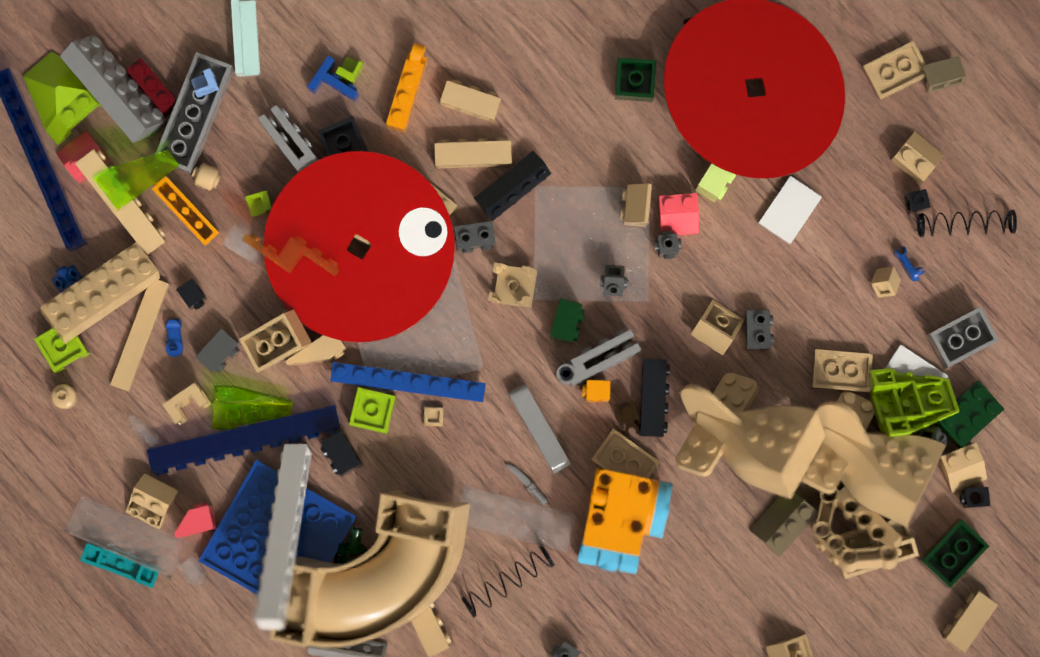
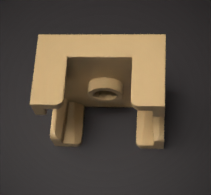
M494 262L493 272L498 274L495 293L490 291L488 300L495 304L531 308L537 270L528 266L513 267Z
M193 383L162 405L174 423H178L181 426L188 420L181 410V406H187L192 402L193 398L198 406H202L204 409L212 405L201 386Z

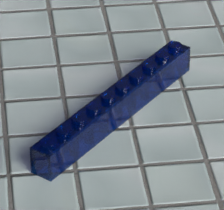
M8 67L0 71L1 100L64 245L70 252L87 245L88 242L13 71Z
M332 405L147 449L151 472L163 475L169 473L168 469L176 468V471L188 468L187 465L193 463L195 466L205 465L206 460L210 459L217 462L225 460V456L231 454L233 457H239L244 455V451L248 450L255 453L263 451L262 447L269 445L271 449L282 446L281 443L289 441V444L301 442L300 438L308 437V440L318 438L319 434L324 432L327 435L338 433L337 429H341L337 406Z

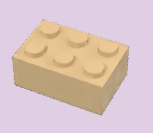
M295 310L281 314L239 339L257 373L269 369L312 344Z

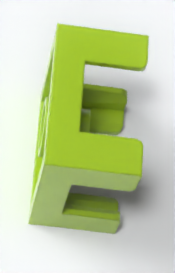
M53 328L34 339L54 373H60L66 369L65 366L91 354L87 346L83 345L78 335L64 344Z
M358 387L349 425L388 435L393 406H395L397 397Z

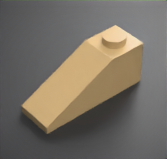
M323 335L312 342L311 345L287 359L285 363L288 366L328 361L333 358L338 360L345 355L344 351L347 349L341 340Z

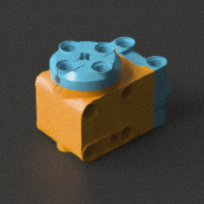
M596 468L583 539L578 554V563L596 566L597 564L598 568L609 571H617V568H619L621 572L636 574L643 535L657 538L663 537L670 508L673 483Z

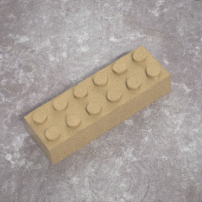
M135 242L40 307L42 315L64 344H66L159 280V271L137 242Z

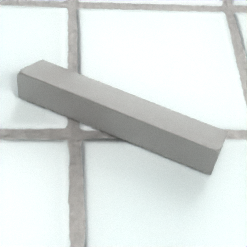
M368 640L343 647L308 646V654L322 657H386L388 643Z

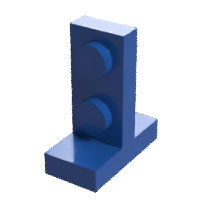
M327 56L307 86L308 90L316 94L324 82L356 102L359 97L358 92H356L357 88L350 83L347 85L342 83L338 75L334 73L329 74L336 62L333 58Z

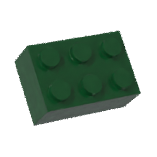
M978 380L973 382L956 398L960 410L959 413L940 420L935 424L957 448H963L996 418L1004 408Z
M957 519L918 562L946 588H951L990 545L962 519Z

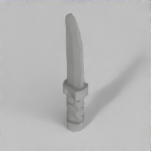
M506 465L527 487L526 490L529 493L531 492L543 506L549 501L536 488L537 485L532 483L520 470L512 465Z

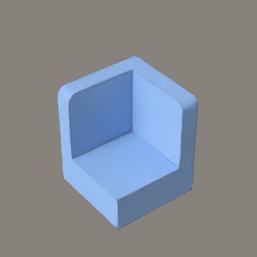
M210 68L203 71L204 75L191 80L194 92L198 98L219 90Z

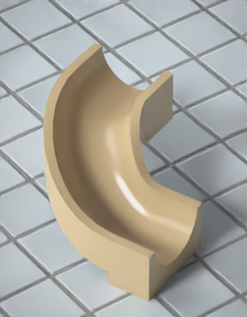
M399 489L381 494L376 533L380 534L375 544L364 555L347 564H334L300 556L295 558L284 629H271L270 640L302 647L310 645L343 647L372 640L416 618L440 596L456 572L464 548L470 503L428 501L408 496L404 490Z

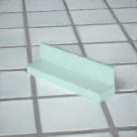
M231 0L235 73L237 77L260 75L255 0Z

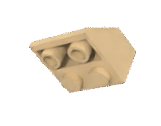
M144 473L133 489L126 513L160 530L175 502L178 490Z

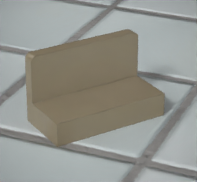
M959 56L923 66L927 80L925 86L927 93L963 84L966 78Z

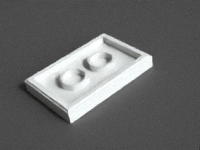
M790 176L758 224L790 245L822 197Z
M899 345L884 368L895 369V372L900 373L913 372V375L923 377L925 375L949 377L902 345Z

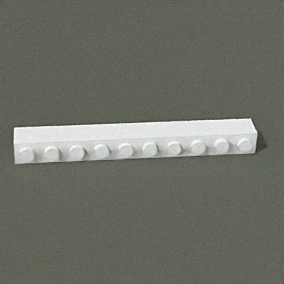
M284 444V450L280 454L281 468L277 472L278 486H275L274 493L276 498L275 503L272 504L273 516L272 520L269 521L270 534L269 538L266 539L267 552L263 557L264 570L260 575L261 589L257 593L258 607L254 611V620L261 629H284L312 455L307 444Z

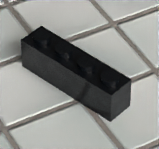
M532 151L474 197V200L490 220L494 221L523 196L531 192L538 184L546 180L551 175V172L546 163Z
M643 359L639 433L641 437H664V433H667L668 422H664V416L668 414L669 404L665 403V395H669V384L666 383V376H670V364H667V360Z

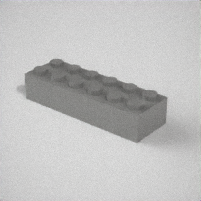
M95 35L72 41L60 55L61 59L133 143L155 135L167 121L162 112L156 108L150 98L144 94L138 84L127 74L125 68L116 61L113 54L105 48L101 40Z
M198 52L195 53L155 153L154 159L157 162L192 175L233 75L234 68L232 65ZM210 68L219 90L198 98L194 92L191 80L204 75L203 71Z

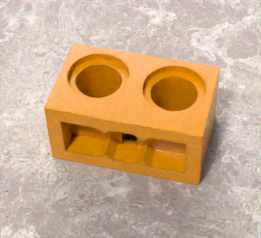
M587 380L586 385L582 386V397H585V402H609L610 381Z

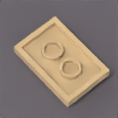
M914 41L862 67L879 101L926 78L923 71V66L926 63Z
M815 349L812 388L869 393L873 354Z
M614 428L591 459L603 469L643 476L645 478H649L660 463V461Z

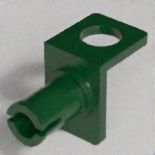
M351 527L349 542L338 543L335 564H341V554L343 556L342 564H347L349 553H366L369 551L367 547L360 543L363 533L362 528Z

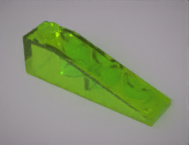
M165 150L109 167L93 180L115 210L118 211L177 168L179 164L171 153Z
M214 385L212 429L231 430L236 429L237 425L248 423L250 426L260 420L273 421L291 417L293 401L233 385Z

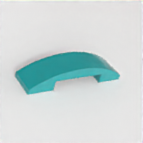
M86 543L80 559L81 562L102 568L151 588L154 587L160 571L155 567L90 543Z

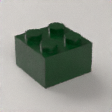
M618 58L615 100L653 102L656 60Z
M560 298L549 339L571 345L573 340L577 341L580 328H576L577 323L582 322L585 310L581 309L582 304Z

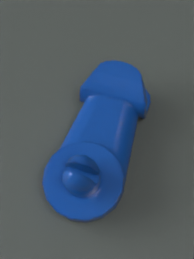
M905 246L902 247L903 254H899L897 249H895L893 254L899 259L910 280L919 281L918 275L925 272V270L920 271L924 268H915L906 256L907 249Z
M170 319L166 322L165 326L167 329L166 352L172 357H177L183 351L180 330L182 322L179 319Z

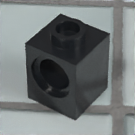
M927 189L910 192L904 196L908 215L927 211L931 208Z
M190 279L176 289L189 309L195 308V310H198L205 305L204 301L207 298L193 279Z
M989 487L962 489V493L959 495L960 504H963L964 508L990 506ZM973 492L978 495L976 503L970 500V495Z

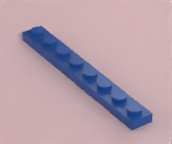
M333 362L330 379L331 382L475 402L484 401L486 383L336 362Z

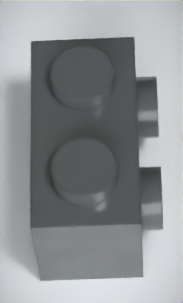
M492 221L454 227L458 251H462V254L474 252L473 249L481 248V251L491 250L492 246H496Z
M770 310L745 311L746 350H769L771 345H774V335L770 334V326H773V315H770Z
M220 329L199 352L196 358L212 373H220L227 365L225 362L230 357L234 358L238 354L240 344L223 329Z

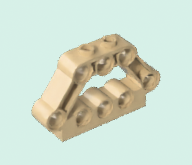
M846 486L840 491L836 488L831 494L820 491L818 518L812 528L813 541L816 548L821 553L824 552L834 566H838L847 573L854 572L857 569L882 567L889 570L895 568L898 563L897 548L901 545L902 537L878 513L857 501ZM830 496V497H833L834 499H833V500H826L825 498ZM836 507L842 511L844 519L853 521L856 524V530L860 534H866L869 537V543L874 548H847L844 545V539L840 535H834L831 532ZM852 507L856 510L848 511L847 508ZM865 520V521H868L869 523L866 524V525H863V524H861L860 522ZM825 531L827 534L819 535L818 532ZM881 534L882 537L876 538L873 535ZM834 544H837V545H839L840 547L837 548V549H834V548H832L831 546L834 545ZM889 554L892 555L893 558L886 559L884 556ZM846 558H852L853 561H852V562H846L845 559H846Z

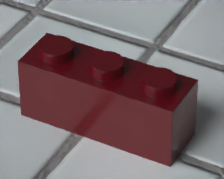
M141 58L126 69L165 117L173 111L177 100Z

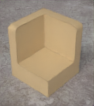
M894 266L876 269L871 285L878 298L894 296L897 293L901 280Z

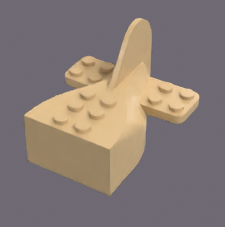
M735 373L725 374L713 394L696 385L684 386L681 391V399L694 427L675 458L678 468L706 477L711 474L720 457H722L731 469L748 484L791 499L825 438L817 411L803 407L779 405L764 406L748 411L758 393L759 387L755 380Z
M850 391L842 392L837 402L828 401L820 404L816 411L822 424L825 438L801 481L824 493L831 494L836 490L841 480L855 499L862 505L907 527L946 445L932 439L910 434L888 436L881 431L866 432L875 414L871 401Z

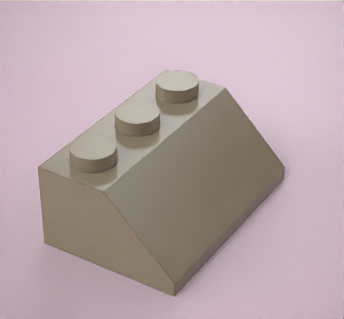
M795 492L791 499L779 496L749 531L777 556H781L819 512Z

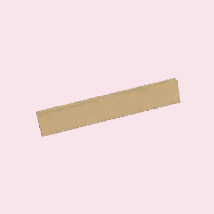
M157 280L147 287L110 385L128 392L130 391L168 291L169 283Z

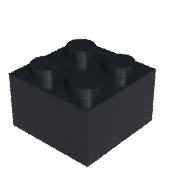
M353 116L318 131L328 156L351 151L368 152Z
M339 431L321 442L323 447L320 449L325 458L328 459L330 457L332 461L330 466L335 475L344 477L363 466L343 431Z

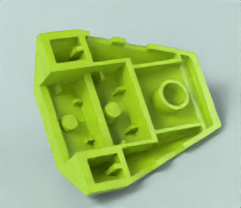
M50 52L23 75L43 127L57 145H60L72 134L70 130L98 106L103 108L61 57L53 52Z
M890 368L870 370L871 402L880 431L888 436L908 435L960 411L949 378L931 375L917 376L913 375V372L900 373Z

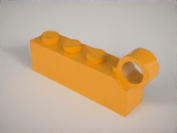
M414 42L411 53H408L386 122L387 128L403 133L406 132L428 62L427 58L423 57L426 49L425 45Z
M157 173L149 180L154 185L152 190L205 246L219 234L167 176L162 178Z

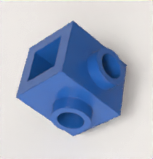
M71 265L69 267L62 266L57 269V274L51 280L58 291L62 293L83 277L75 265Z

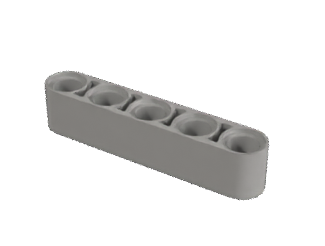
M523 383L509 391L508 394L552 472L556 474L570 466L571 464L526 384Z

